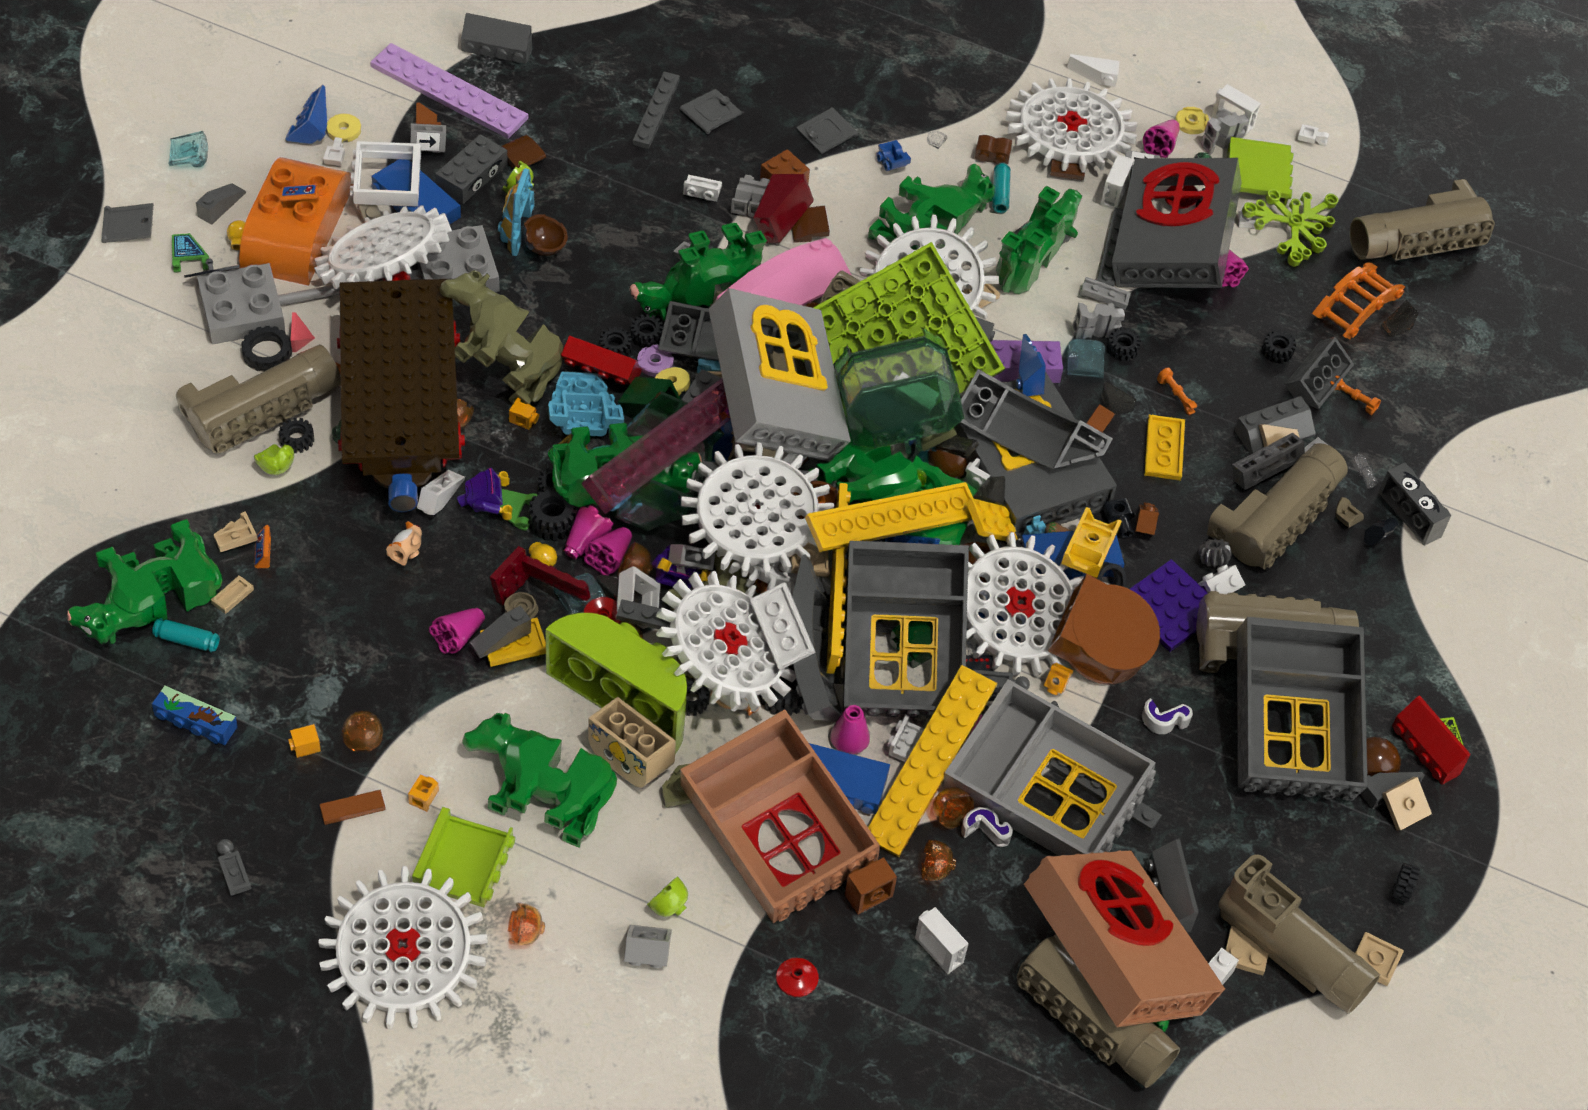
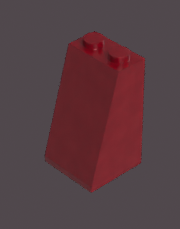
M772 174L753 217L758 231H761L765 236L766 243H780L813 203L814 198L805 174Z

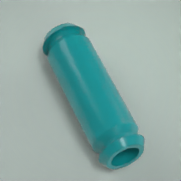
M1005 163L997 164L994 167L993 173L995 194L992 200V208L997 213H1005L1010 207L1011 169Z
M162 618L155 621L152 629L155 637L159 636L164 640L205 651L209 650L210 652L216 651L220 641L217 633L213 634L211 631L170 620L163 621Z

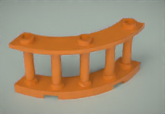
M1365 263L1363 268L1358 266L1334 286L1335 291L1330 297L1326 295L1312 313L1320 319L1328 317L1346 330L1343 334L1345 338L1351 339V337H1355L1359 332V327L1377 309L1380 310L1385 303L1399 299L1404 293V285H1392L1376 273L1377 266L1373 263ZM1365 281L1381 294L1376 298L1359 286L1358 283ZM1353 289L1371 303L1365 309H1362L1345 297L1344 294L1348 290ZM1340 301L1359 315L1351 325L1331 311L1332 306L1336 302Z

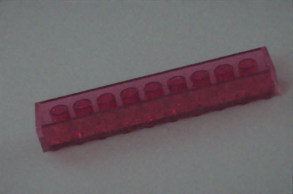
M723 378L581 483L605 514L731 420Z

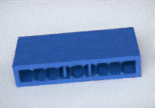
M399 159L371 176L372 189L411 191L412 162L406 159ZM420 170L418 206H406L408 212H414L419 206H424L426 213L433 208H437L439 215L445 213L449 224L461 218L460 205ZM393 206V207H394V209H395L397 212H400L401 209H402L403 207H405V206Z
M1075 531L1022 535L1021 540L1023 543L1021 545H1023V548H1026L1028 539L1031 536H1035L1033 550L1043 555L1049 546L1054 545V552L1049 559L1060 566ZM1116 535L1104 562L1118 564L1124 568V561ZM1070 567L1063 571L1069 580L1080 576L1085 577L1086 575ZM1035 568L1037 573L1043 574L1039 568ZM1109 569L1104 573L1103 577H1114V573Z
M809 743L854 809L866 814H876L889 775L890 764Z

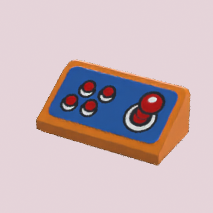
M318 184L284 186L281 190L280 200L316 199L319 197Z
M265 525L257 535L255 568L270 567L271 533L270 527Z

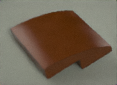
M524 135L501 146L507 149L508 165L513 169L520 167L518 165L520 160L529 166L546 158V154L541 147L528 135Z
M1051 159L1050 176L1084 181L1085 172H1081L1079 164L1069 163L1066 171H1063L1062 162Z
M825 205L810 207L792 227L794 243L811 242L812 237L829 236L830 230Z

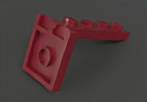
M520 546L490 576L496 602L504 605L505 600L514 594L519 587L523 586L530 576L582 601H587L591 598L589 586L585 581L578 580L568 573H563L553 566H548L538 559L527 556L525 549Z

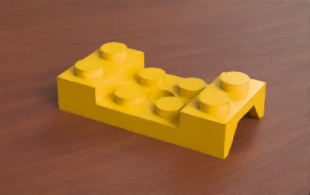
M1086 507L1064 553L1061 564L1097 578L1122 521L1118 519L1110 524L1094 519L1090 508Z

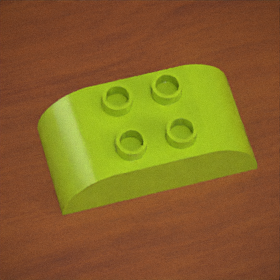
M594 613L571 614L558 619L546 628V674L600 708H603L619 697L676 740L675 754L679 750L684 737L687 681L684 673L678 676L674 674L680 666L679 663L672 656H663L662 653L667 647L658 642L650 644L640 638L638 631L626 622H622L619 625L606 616Z

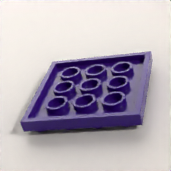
M1172 559L1130 588V590L1140 595L1153 609L1160 628L1159 643L1169 652L1196 634L1199 602L1208 592Z

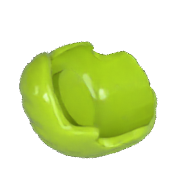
M273 444L264 451L255 454L254 460L264 472L271 475H280L286 472L292 465L294 450L290 445L284 444L283 447L279 448L276 444Z

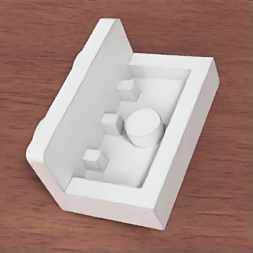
M688 175L687 181H684L683 194L717 202L722 182Z
M976 458L973 463L970 462L965 469L967 474L963 481L978 489L982 493L980 500L984 501L987 495L990 475L979 469L980 459Z
M1227 564L1217 568V573H1209L1203 576V581L1198 583L1200 586H1205L1207 592L1217 591L1219 594L1232 593L1245 586L1236 565L1228 567Z
M908 715L905 716L903 721L899 720L895 730L897 733L895 736L892 735L887 745L890 747L889 756L904 762L907 761L924 731V728L910 723V716Z

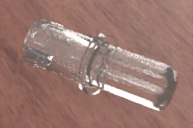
M1358 454L1354 457V462L1359 469L1358 473L1363 477L1367 488H1373L1378 484L1372 472L1373 468L1368 465L1364 455Z

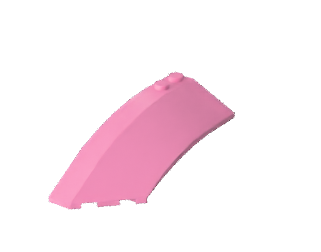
M824 238L797 246L771 258L748 272L729 288L804 306L808 302L822 297L831 280L839 271L843 270L850 275L851 273L839 249L829 239ZM725 291L718 295L716 300H718L725 293Z

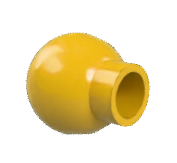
M242 220L233 221L227 228V237L231 242V248L234 250H240L245 221Z
M535 542L530 546L529 553L531 558L538 559L540 562L554 567L557 562V553L552 546L541 544L540 542Z

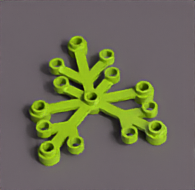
M1276 189L1268 191L1265 196L1266 202L1270 205H1275L1283 215L1273 213L1263 200H1257L1255 204L1252 202L1244 204L1242 208L1244 217H1262L1257 218L1254 222V227L1257 230H1262L1265 224L1272 220L1287 223L1291 227V239L1279 243L1276 250L1279 254H1285L1288 248L1291 247L1287 260L1290 266L1295 267L1303 259H1309L1312 254L1311 250L1300 242L1299 232L1311 243L1313 252L1320 253L1325 249L1326 241L1321 237L1315 238L1306 228L1312 229V232L1315 234H1320L1324 228L1318 222H1323L1324 226L1331 228L1335 223V219L1332 216H1323L1317 213L1326 208H1334L1338 203V197L1329 193L1325 196L1322 203L1311 208L1312 195L1309 192H1304L1300 198L1303 202V213L1301 215L1299 214L1301 202L1295 198L1289 203V207L1292 209L1291 213L1279 200L1281 194ZM1310 219L1318 222L1313 223L1305 220Z

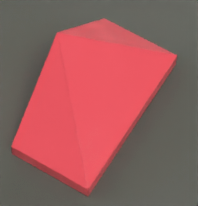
M292 312L291 347L292 352H297L315 339V337L297 313Z

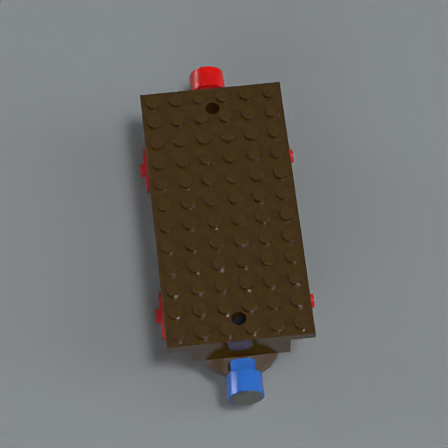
M404 271L392 275V281H387L383 278V281L340 282V338H337V349H340L341 440H338V451H342V463L358 464L360 471H363V476L373 475L375 482L388 489L389 506L393 510L401 512L410 511L417 506V487L424 485L432 477V472H441V459H443V468L446 466L447 460L462 459L461 446H465V435H461L460 422H458L455 346L460 342V333H456V321L453 320V299L444 297L439 290L442 282L447 279L411 280L410 274Z

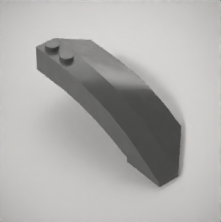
M670 301L658 351L719 361L709 309ZM761 324L764 335L781 339L779 328ZM786 330L790 347L792 348L799 344L798 333ZM765 344L767 353H772V351L784 353L782 347Z
M979 369L974 374L951 416L952 419L999 445L1051 469L1103 456L1113 438L1083 421L1052 409Z
M804 554L801 557L792 598L815 649L813 625L827 628L830 600L822 593L825 592V589L819 577H816L812 561ZM816 653L794 663L798 681L796 689L799 696L803 697L804 703L802 708L804 713L813 720L837 722L843 711L834 683H831L819 669Z

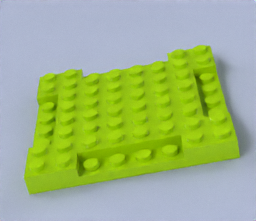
M932 242L814 307V309L821 310L834 370L851 399L867 378L874 379L883 388L892 390V386H890L892 378L896 373L900 374L901 371H904L940 395L939 402L935 406L937 408L946 403V401L964 393L978 369L992 377L1005 370ZM864 417L866 427L870 433H876L882 439L891 435Z

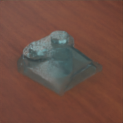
M204 131L170 138L171 147L168 162L170 166L191 164L193 167H202L207 162L208 142Z
M1074 339L1069 342L1067 347V375L1103 378L1105 345L1100 341Z
M585 573L574 577L588 584L591 598L587 601H582L554 587V592L570 615L584 613L586 605L591 600L605 597L602 588L593 575Z

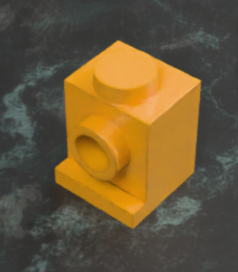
M520 398L516 399L509 410V422L528 430L539 419L536 408L522 403Z
M1056 662L1052 664L1044 686L1048 687L1047 691L1054 695L1062 694L1066 689L1073 670ZM1058 678L1059 684L1054 683L1053 679Z
M420 774L408 793L409 804L428 812L430 804L439 792L438 782L432 777H425Z

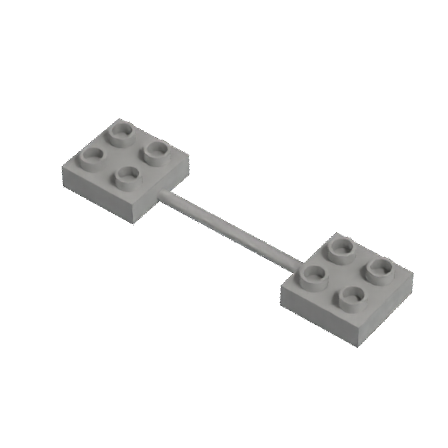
M483 225L467 226L448 232L449 242L439 243L442 251L440 253H428L426 255L428 263L417 262L418 270H412V273H410L411 280L454 279L464 273L477 270L481 273L482 277L486 273L490 275L486 282V286L494 292L500 291L499 275ZM270 263L250 265L245 268L223 272L216 271L197 276L212 345L244 339V336L248 335L249 331L252 329L254 331L257 327L264 328L265 326H270L273 328L275 326L279 330L285 331L281 305L340 295V287L334 289L333 285L278 295Z

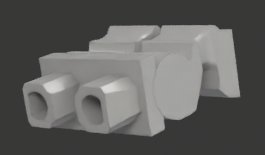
M1236 112L1226 115L1224 119L1222 117L1217 119L1211 118L1207 122L1201 145L1209 155L1213 153L1215 145L1223 149L1228 148L1231 137L1243 138L1245 136L1243 127L1248 125L1249 119L1244 114L1238 116Z
M745 175L744 178H740L735 198L732 199L731 213L745 216L748 213V216L754 217L770 180L762 178L760 181H755L751 175Z
M1078 303L1072 324L1075 339L1084 340L1092 338V335L1109 338L1112 330L1115 331L1116 328L1120 330L1121 321H1124L1125 318L1123 308L1115 309L1114 303H1108V305L1097 304L1094 311L1090 313L1085 304Z

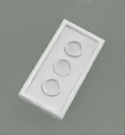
M785 582L750 599L779 670L816 653Z

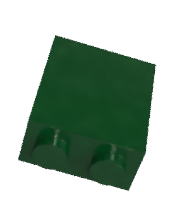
M635 377L618 403L621 405L625 416L665 432V424L676 409L674 404L678 406L681 398L670 379Z
M909 622L908 642L910 644L929 645L932 643L933 624L931 622ZM900 624L892 630L890 638L891 646L898 651L900 650ZM909 652L907 664L909 663L914 669L930 660L932 655L923 652Z

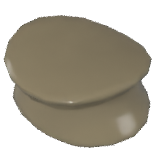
M524 592L512 594L504 603L505 613L521 605L530 619L534 618L539 611L534 597Z

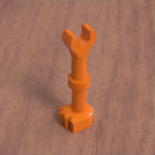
M1169 367L1163 369L1158 374L1157 381L1160 384L1167 382L1173 389V394L1182 401L1188 415L1194 414L1197 404L1188 399L1183 392L1182 386L1178 385L1173 379V371Z
M1343 379L1340 380L1334 389L1344 391L1351 395L1352 399H1358L1367 404L1365 410L1370 415L1378 409L1381 403L1380 399L1376 397L1371 399L1362 394L1359 389H1353L1346 385Z

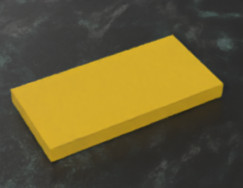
M1149 414L1144 476L1181 481L1185 419Z

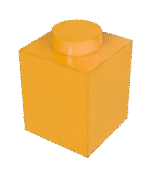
M314 724L290 730L291 738L288 739L290 750H295L297 758L321 751Z

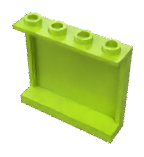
M1231 137L1227 148V158H1238L1242 182L1240 192L1266 195L1270 189H1276L1280 192L1281 198H1284L1283 205L1286 206L1288 199L1291 200L1292 189L1290 187L1292 186L1293 177H1290V175H1292L1293 171L1291 163L1294 153L1291 152V145Z
M442 807L414 870L412 882L421 884L425 871L431 869L432 880L429 886L440 890L444 882L450 877L453 879L454 885L447 894L448 897L458 900L468 892L471 895L469 903L484 908L486 902L492 899L494 883L499 882L501 866H505L507 863V852L509 848L512 849L516 837L513 836V828L510 827L508 832L451 816L450 809Z

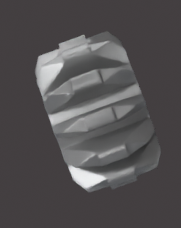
M1216 538L1202 542L1199 549L1201 563L1214 567L1228 564L1231 556L1229 542H1224L1223 539L1216 540Z

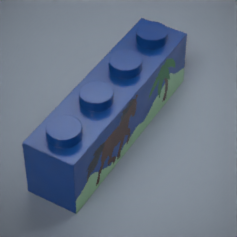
M167 686L163 687L152 703L154 715L158 719L170 721L175 726L186 728L197 736L202 735L213 743L226 745L238 727L236 716Z

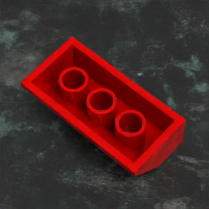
M570 335L561 353L565 364L572 367L577 365L588 373L596 372L598 376L604 379H608V377L615 379L614 381L620 385H625V383L630 385L635 377H639L642 372L637 360Z
M1420 695L1396 716L1392 725L1395 733L1401 736L1408 748L1418 756L1420 762L1430 770L1435 779L1443 785L1461 774L1471 754Z

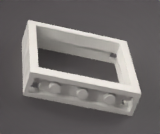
M357 141L356 150H353V159L355 161H352V171H355V173H351V184H354V186H350V197H353L354 204L418 206L421 144ZM362 158L413 160L411 191L360 189Z

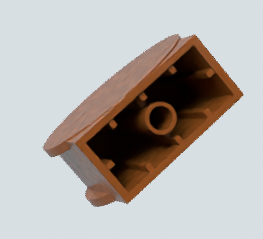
M1086 574L1073 590L1048 652L1069 662L1080 675L1093 682L1109 685L1122 683L1132 678L1155 654L1160 640L1159 623L1151 606L1136 592L1122 586L1108 585Z

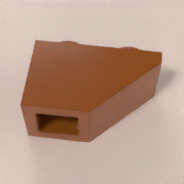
M1146 502L1143 505L1139 504L1135 526L1137 532L1155 534L1159 515L1155 504Z

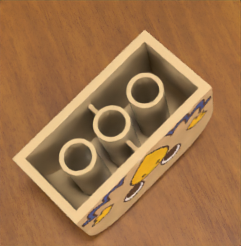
M619 697L588 718V739L594 753L606 760L614 771L634 786L644 787L674 764L676 740Z

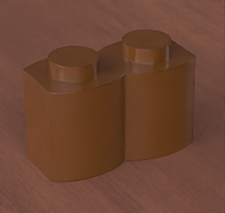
M979 135L975 159L982 162L992 161L997 164H1008L1012 140Z

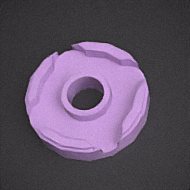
M659 345L645 347L638 354L637 362L642 372L648 376L655 377L660 371L673 367V356L671 353L658 351ZM652 359H659L660 361H659V362H652L651 360H652Z

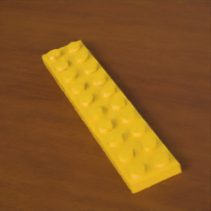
M964 482L808 513L805 516V520L819 552L849 546V541H874L973 520L966 503L973 496L967 483Z
M840 483L836 508L848 506V503H850L851 492L847 491L848 484ZM848 546L832 549L826 673L834 674L836 667H840V660L843 656L841 640L844 637L842 622H844L845 618L843 605H845L846 600L844 588L846 587L847 576L844 575L847 569V559H845Z
M961 665L868 826V829L881 848L900 857L944 780L945 771L964 745L996 689V682Z

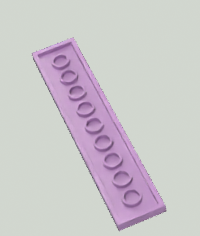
M392 43L370 62L372 68L508 139L528 120L527 113Z

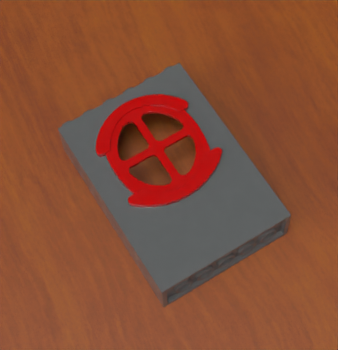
M1238 158L1135 159L1112 260L1117 287L1222 288L1242 184ZM1156 186H1177L1175 191H1154ZM1183 186H1205L1204 191H1183ZM1174 198L1171 213H1161L1153 206L1151 200ZM1182 198H1203L1202 202L1193 210L1184 214L1178 213Z

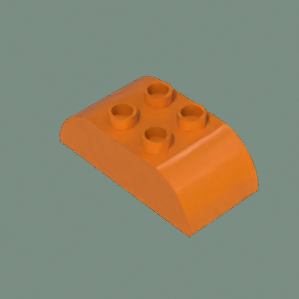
M279 157L273 163L246 219L240 244V268L270 263L273 278L309 286L315 273L314 267H317L315 258L323 255L321 248L327 247L350 196V186H354V184H351V173ZM318 184L319 197L316 199L280 200L281 190L284 186Z

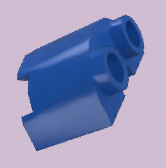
M897 140L878 145L879 152L876 153L878 161L884 165L885 171L905 167L911 163V157L907 152H903L902 146Z

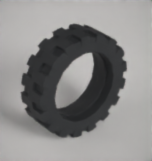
M265 326L264 328L257 327L254 331L252 329L248 335L244 336V341L241 344L245 363H248L250 368H255L259 372L260 370L266 371L292 357L289 335H286L284 330H279L275 326L273 328L270 326ZM262 341H274L282 346V349L271 357L257 356L252 352V348Z

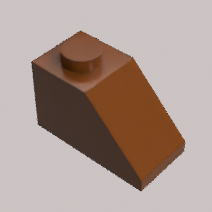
M416 103V124L441 125V122H437V114L421 103Z

